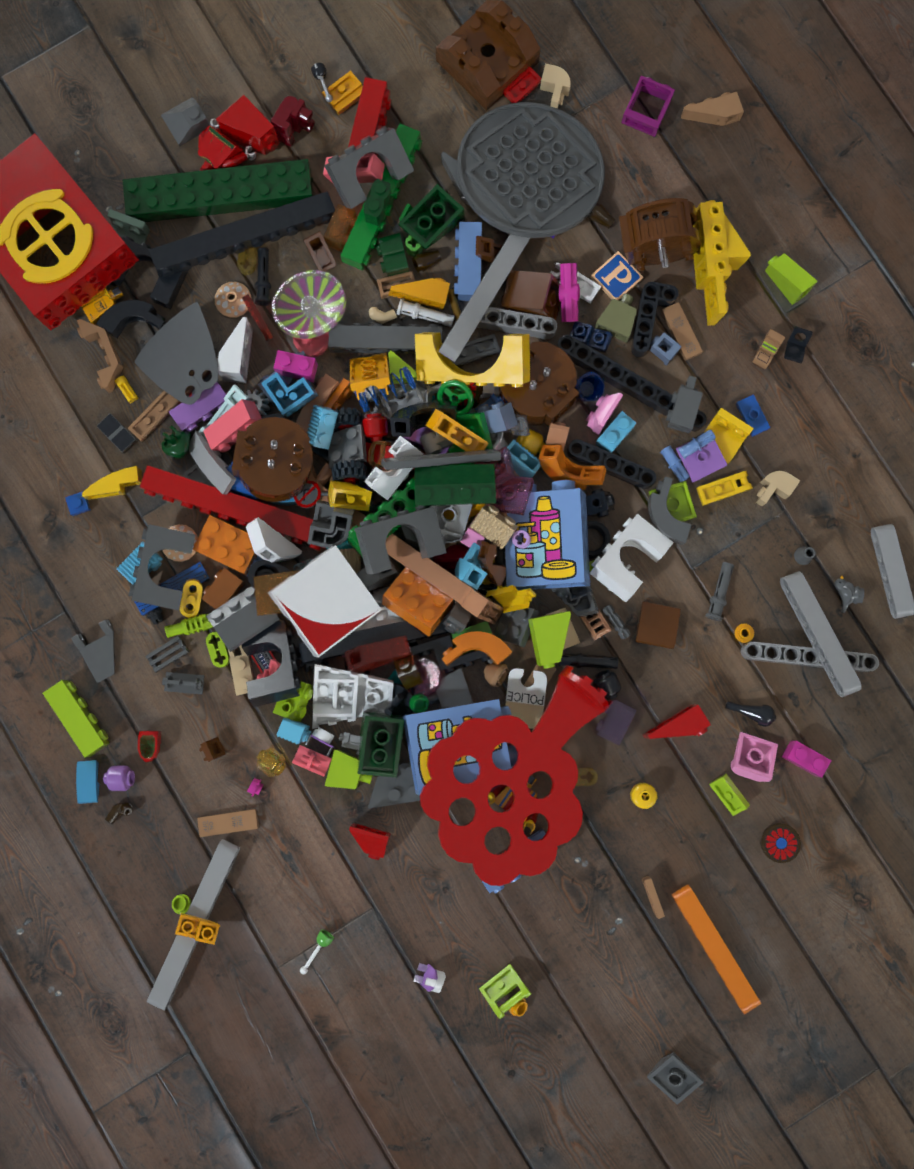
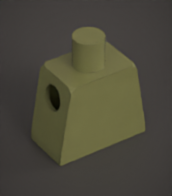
M623 294L621 301L612 299L597 320L595 329L611 332L612 337L627 343L637 309L631 306L634 298L631 295Z

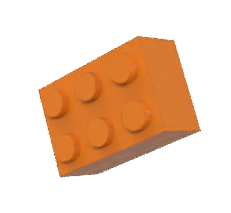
M209 515L193 547L194 551L246 576L253 560L257 558L247 532Z
M405 567L383 594L382 605L430 637L452 609L454 599Z

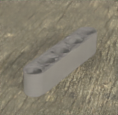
M488 307L477 328L512 334H529L530 337L551 339L555 336L557 322L551 317ZM490 316H495L498 320L495 322H491L488 320V318ZM509 319H513L516 321V323L514 325H509L506 321ZM531 322L534 324V327L527 328L525 324ZM549 325L553 330L545 331L543 327Z
M893 524L871 528V538L891 615L894 619L914 615V600L895 527Z

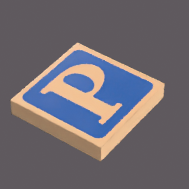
M617 251L590 278L600 285L601 289L611 299L620 301L623 294L630 292L644 277L632 265H629L627 259Z

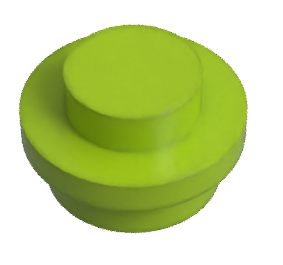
M185 894L177 895L172 901L174 912L177 914H186L191 905L190 897Z

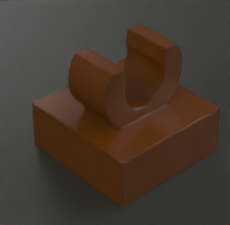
M218 737L200 744L201 748L199 751H203L206 756L204 761L210 762L226 755Z

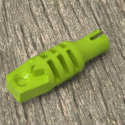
M201 614L193 618H185L180 623L165 626V633L167 638L181 634L199 633L202 630H209L213 626L206 617L208 614Z

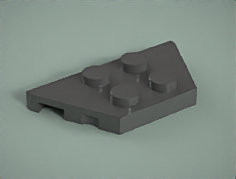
M410 762L398 764L397 778L377 776L368 809L420 801V795L415 793Z

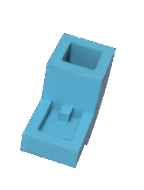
M473 543L463 559L459 558L455 568V576L470 587L478 590L487 573L482 570L477 560L480 546Z

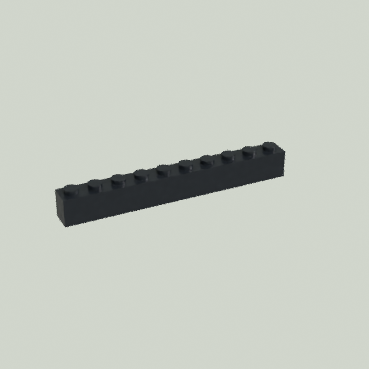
M328 191L149 249L159 278L170 277L175 272L188 271L193 266L206 265L211 260L224 259L229 254L242 253L245 249L257 248L262 246L263 243L275 242L281 237L293 236L299 231L311 230L320 224H329L336 219V210Z

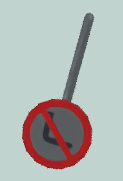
M308 480L302 492L295 496L294 500L302 508H311L316 505L317 500H320L321 496H328V492H321V488L317 483Z

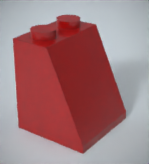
M245 95L240 97L216 118L221 132L241 146H252V150L267 155L269 152H273L279 144L274 126Z

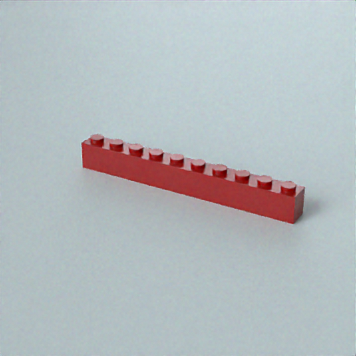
M148 465L146 467L140 484V488L145 490L144 494L155 497L157 494L163 496L162 500L174 503L175 500L181 502V506L192 509L194 506L200 508L199 512L210 515L212 512L218 514V518L229 521V518L237 520L236 524L244 527L259 517L283 537L292 538L291 542L300 545L303 542L308 543L310 525L313 519L231 492L222 494L216 487ZM310 544L309 546L310 548L320 551L321 548L326 549L325 547L316 546Z

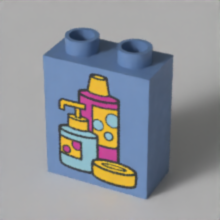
M575 481L552 482L551 491L537 492L536 484L514 485L515 497L509 500L506 498L507 494H503L504 508L507 515L515 520V525L518 526L516 531L524 530L531 537V543L527 548L521 549L516 547L512 542V537L505 546L507 587L514 585L518 590L529 588L535 590L590 586L586 494L580 488H575ZM521 485L526 487V490L523 493H519L517 491L518 487ZM521 534V537H517L520 545L522 542H526L524 534Z
M497 699L403 716L415 793L420 795L423 786L431 779L426 765L427 756L433 745L441 739L451 737L456 727L465 720L482 718L491 721L498 716L511 715L509 706L500 707V701ZM507 742L497 745L492 753L493 763L501 770L512 768L518 757L516 748L513 745L507 746ZM471 756L460 757L454 764V776L461 783L473 782L479 774L478 762Z

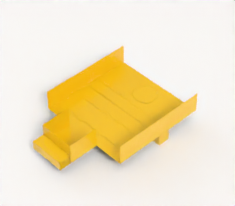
M510 585L504 588L497 586V589L487 591L486 597L493 596L504 607L503 613L529 608V601H532L536 594L531 588L518 590L514 585Z

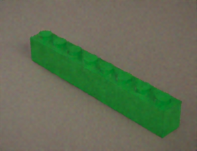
M399 124L396 133L413 166L415 152L420 150L423 140H421L420 131ZM385 165L382 180L390 183L392 198L389 206L385 209L384 220L379 226L367 223L363 204L340 255L343 263L362 271L365 265L368 266L372 248L375 249L378 244L377 237L380 232L384 231L386 226L385 219L391 215L394 199H398L401 191L399 188L402 183H405L408 175L400 180H394ZM370 191L366 197L367 199L371 196Z

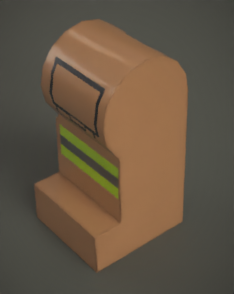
M770 329L765 335L752 363L766 369L785 337Z

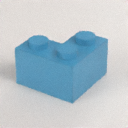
M276 372L261 383L282 415L289 417L319 396L309 380L304 377L289 386L284 377Z

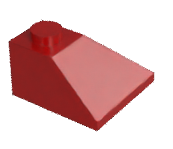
M353 823L349 831L363 852L369 854L368 857L371 859L379 860L380 857L384 858L391 833Z

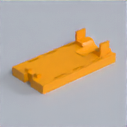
M387 352L374 354L370 357L363 356L350 359L351 391H356L358 400H360L359 393L364 392L368 386H376L378 389L385 388L386 394L389 395L387 385L390 384Z

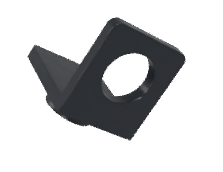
M795 326L787 341L784 358L801 364L804 359L805 348L813 332ZM797 333H803L806 336V338L804 340H798L795 338V335Z

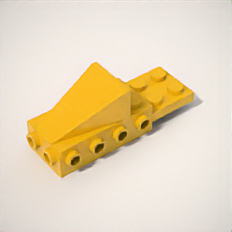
M709 200L698 205L696 208L697 221L693 225V227L699 230L701 247L693 254L696 289L704 290L707 326L716 325L728 312V302L725 299L727 289L725 281L730 277L732 270H738L751 256L750 251L725 215L723 202H716L715 200Z

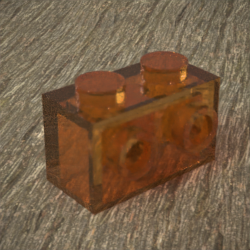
M341 204L337 205L323 235L327 246L341 252L343 251L357 220L355 210L346 208Z

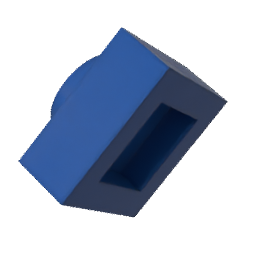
M82 492L65 497L71 516L91 510L88 500L82 497Z

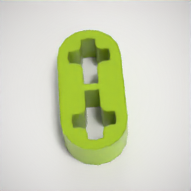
M212 632L206 637L209 655L214 666L224 668L230 663L228 648L221 638L217 642L218 649L215 644H211L213 636L220 638L217 632ZM218 651H220L221 656L226 658L223 660V664L216 661L219 658Z

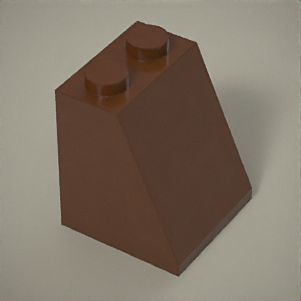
M511 270L509 277L506 279V289L501 298V306L505 310L546 316L556 320L561 303L559 300L560 283L552 273Z

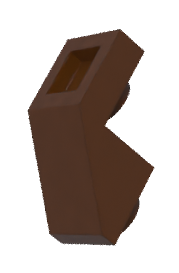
M481 541L477 560L482 569L487 573L486 576L489 581L502 586L506 577V567L493 562L497 555V545Z

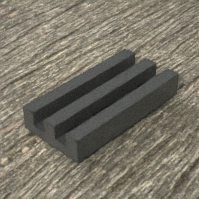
M177 636L145 657L149 660V664L153 667L154 672L157 673L189 653L180 636ZM175 643H179L177 646L173 647L169 651L165 652L164 654L153 660V657L157 654L166 650ZM180 648L183 649V651L173 656L169 660L165 661L164 663L160 664L159 666L156 665V663L163 660L164 658L171 655Z

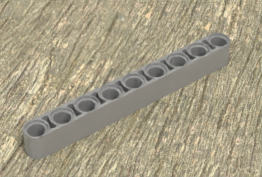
M512 234L508 236L440 347L439 353L453 362L456 361L530 238Z
M224 839L220 841L189 907L188 915L208 920L239 853V846ZM176 936L147 999V1003L164 1011L167 1009L198 941L190 937Z

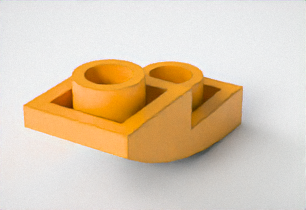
M180 913L175 934L215 945L220 924Z

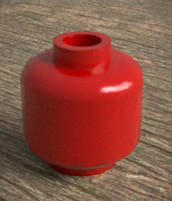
M382 413L367 414V418H364L362 421L365 437L371 438V441H381L383 436L388 435L387 418L382 416Z

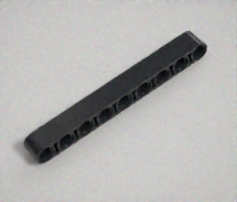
M563 335L559 338L557 347L561 348L574 364L664 416H667L669 409L672 410L674 403L671 402L673 394L569 335ZM568 343L570 348L563 349L561 344ZM583 352L587 357L584 359L579 358L577 353ZM596 361L601 362L603 367L597 368L593 363ZM610 372H618L619 377H612ZM628 380L634 381L635 386H634V387L628 386L627 383H626V381H628ZM643 390L651 391L652 395L645 396ZM659 399H665L668 405H661ZM699 409L696 418L700 420L701 424H694L691 430L693 432L699 431L707 421L705 413Z
M447 615L430 637L450 633L445 629L446 626L442 624ZM470 620L465 628L471 627ZM407 621L354 631L319 658L313 656L304 642L299 644L304 664L400 644L405 641L409 642L428 638L429 636Z

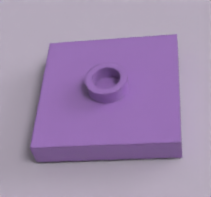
M715 440L702 447L701 451L698 450L686 457V459L682 457L678 448H676L692 483L727 466Z

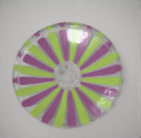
M319 270L304 271L287 279L277 290L272 302V314L279 328L287 335L300 339L315 338L327 333L341 320L346 309V295L341 283L333 275Z

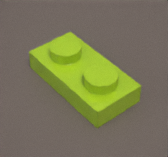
M727 774L716 778L709 784L733 816L750 806Z

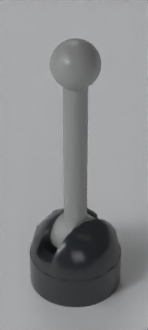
M316 63L311 67V72L315 79L321 80L326 94L325 99L327 102H331L333 97L329 94L324 81L327 74L326 67L323 63Z

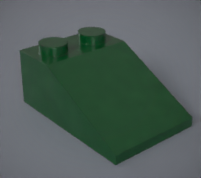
M436 184L398 225L426 250L451 232L464 219V208Z
M363 711L358 774L397 778L404 726L402 715L391 714L388 716L385 713Z

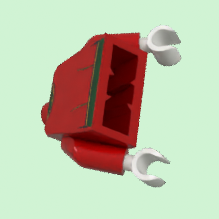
M211 119V126H207L199 134L198 155L205 160L200 168L201 171L214 168L236 167L247 161V159H256L257 152L249 153L252 151V146H247L245 153L242 152L244 149L221 132L216 119Z

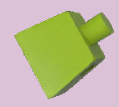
M335 749L325 786L357 789L360 781L371 784L373 775L358 774V758Z

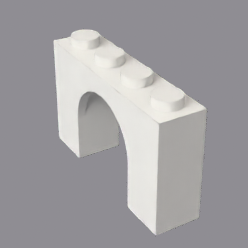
M639 514L633 519L628 518L623 525L624 531L621 532L619 530L612 538L615 542L612 545L608 543L603 549V557L600 558L598 556L591 564L594 568L590 574L624 602H627L643 582L624 567L620 559V549L625 546L638 548L657 563L674 543Z

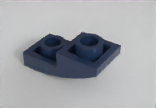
M575 321L569 336L592 349L607 352L613 335L611 332L595 329L592 325Z

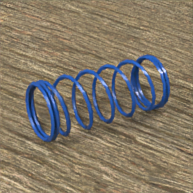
M406 366L400 368L401 381L394 373L390 374L392 386L389 384V387L396 397L398 395L393 383L392 374L399 381L405 393H407L401 370H403L410 387L416 389L412 374ZM372 386L374 396L369 391V389L366 388V390L369 392V394L375 401L376 405L379 406L374 386ZM385 388L383 389V391L379 389L384 398L386 399V401L388 402L389 400ZM364 391L365 401L361 393H359L360 400L358 402L366 413L370 411V407Z

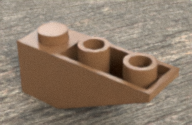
M726 92L717 98L710 97L703 102L686 105L682 111L681 118L724 126L740 121L744 110L738 93Z

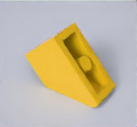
M330 480L327 499L330 507L369 511L372 492L350 482Z

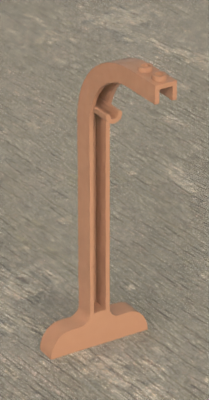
M327 374L317 382L315 391L319 396L303 407L296 420V424L303 428L305 432L308 431L307 428L309 427L308 424H310L313 406H324L339 385L338 381ZM312 461L309 480L317 483L321 488V492H328L329 490L325 487V484L332 475L329 464L326 462L317 475ZM321 496L320 500L328 502V496ZM354 509L351 529L356 525L359 527L360 522H363L366 517L359 510ZM391 534L386 539V549L389 556L457 601L464 609L477 618L495 625L503 613L504 608L470 587L431 559H422L421 553L394 534Z

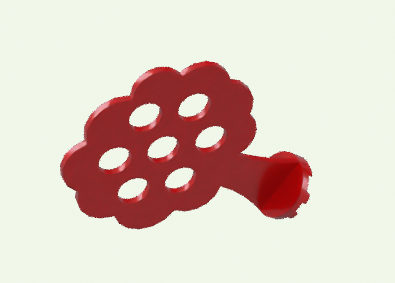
M565 666L558 675L559 678L551 700L532 731H530L528 725L523 720L512 715L498 716L491 721L482 718H471L457 726L451 737L441 739L433 745L427 756L426 766L431 779L422 788L420 805L427 816L440 821L438 837L440 845L446 854L458 862L472 863L475 874L481 881L489 885L502 886L508 884L519 874L534 876L543 873L554 862L558 849L557 846L569 842L577 835L582 825L583 811L580 801L573 794V790L578 782L577 764L572 756L561 748L581 727L601 713L606 712L613 701H607L604 698L607 693L602 688L591 686L590 684L593 680L588 676H577L571 671L574 668L571 666ZM504 742L512 744L518 754L515 765L507 770L497 768L492 759L495 747ZM463 756L475 758L479 765V774L470 783H461L454 776V764ZM538 771H544L552 780V789L543 798L533 797L527 788L529 777ZM500 784L506 785L513 792V803L508 810L496 812L489 806L488 794L493 787ZM459 798L469 799L475 808V815L472 821L463 826L454 824L449 816L450 805ZM533 813L544 815L548 822V831L539 840L528 839L523 831L525 819ZM494 827L505 828L510 836L509 847L500 854L490 853L484 843L487 832Z

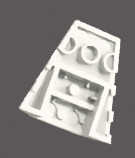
M315 664L312 729L318 728L322 724L335 725L338 721L348 720V722L356 721V718L362 717L363 711L384 713V710L392 701L393 680Z

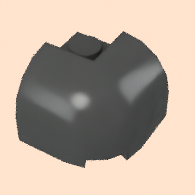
M317 500L314 520L310 525L307 544L325 548L341 545L347 540L348 532L351 530L354 509L330 507L329 502Z

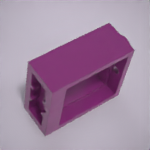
M641 76L623 114L621 123L655 137L673 98L675 89L667 84H660L650 77ZM640 91L665 100L657 120L632 110Z

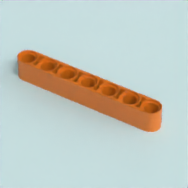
M687 884L672 893L674 901L743 1014L745 1015L761 1005L759 998L691 887Z

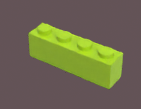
M61 680L43 692V695L84 758L91 757L110 744L107 740L109 737L103 729L100 730L95 715L87 710L86 707L88 705L86 701L77 695V688L74 683L68 680Z

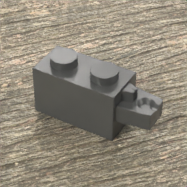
M689 375L686 385L681 384L678 391H674L671 402L674 403L673 408L668 410L666 421H669L667 427L690 433L693 429L703 395L702 392L694 388L697 377Z

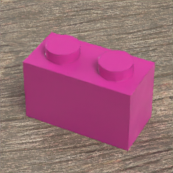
M278 350L273 369L282 376L299 380L304 377L309 382L314 383L318 363L312 357Z
M790 740L782 755V758L821 778L832 761L794 740Z

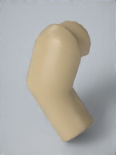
M377 307L369 309L370 318L380 324L397 318L394 309L385 313Z

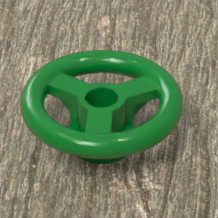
M449 380L440 386L437 393L440 405H446L443 400L444 392L449 396L451 406H457L465 399H468L467 406L463 410L457 411V415L467 414L472 409L474 398L466 384L458 380ZM449 386H457L453 390L449 388Z

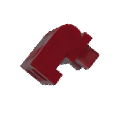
M287 96L283 99L270 121L275 128L278 141L292 147L295 141L294 131L300 133L304 129L311 132L315 125V121L311 119L313 111L306 108L304 100L299 99L298 101L293 96Z

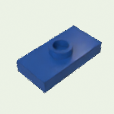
M754 394L736 402L744 422L754 428L750 433L752 437L770 429Z

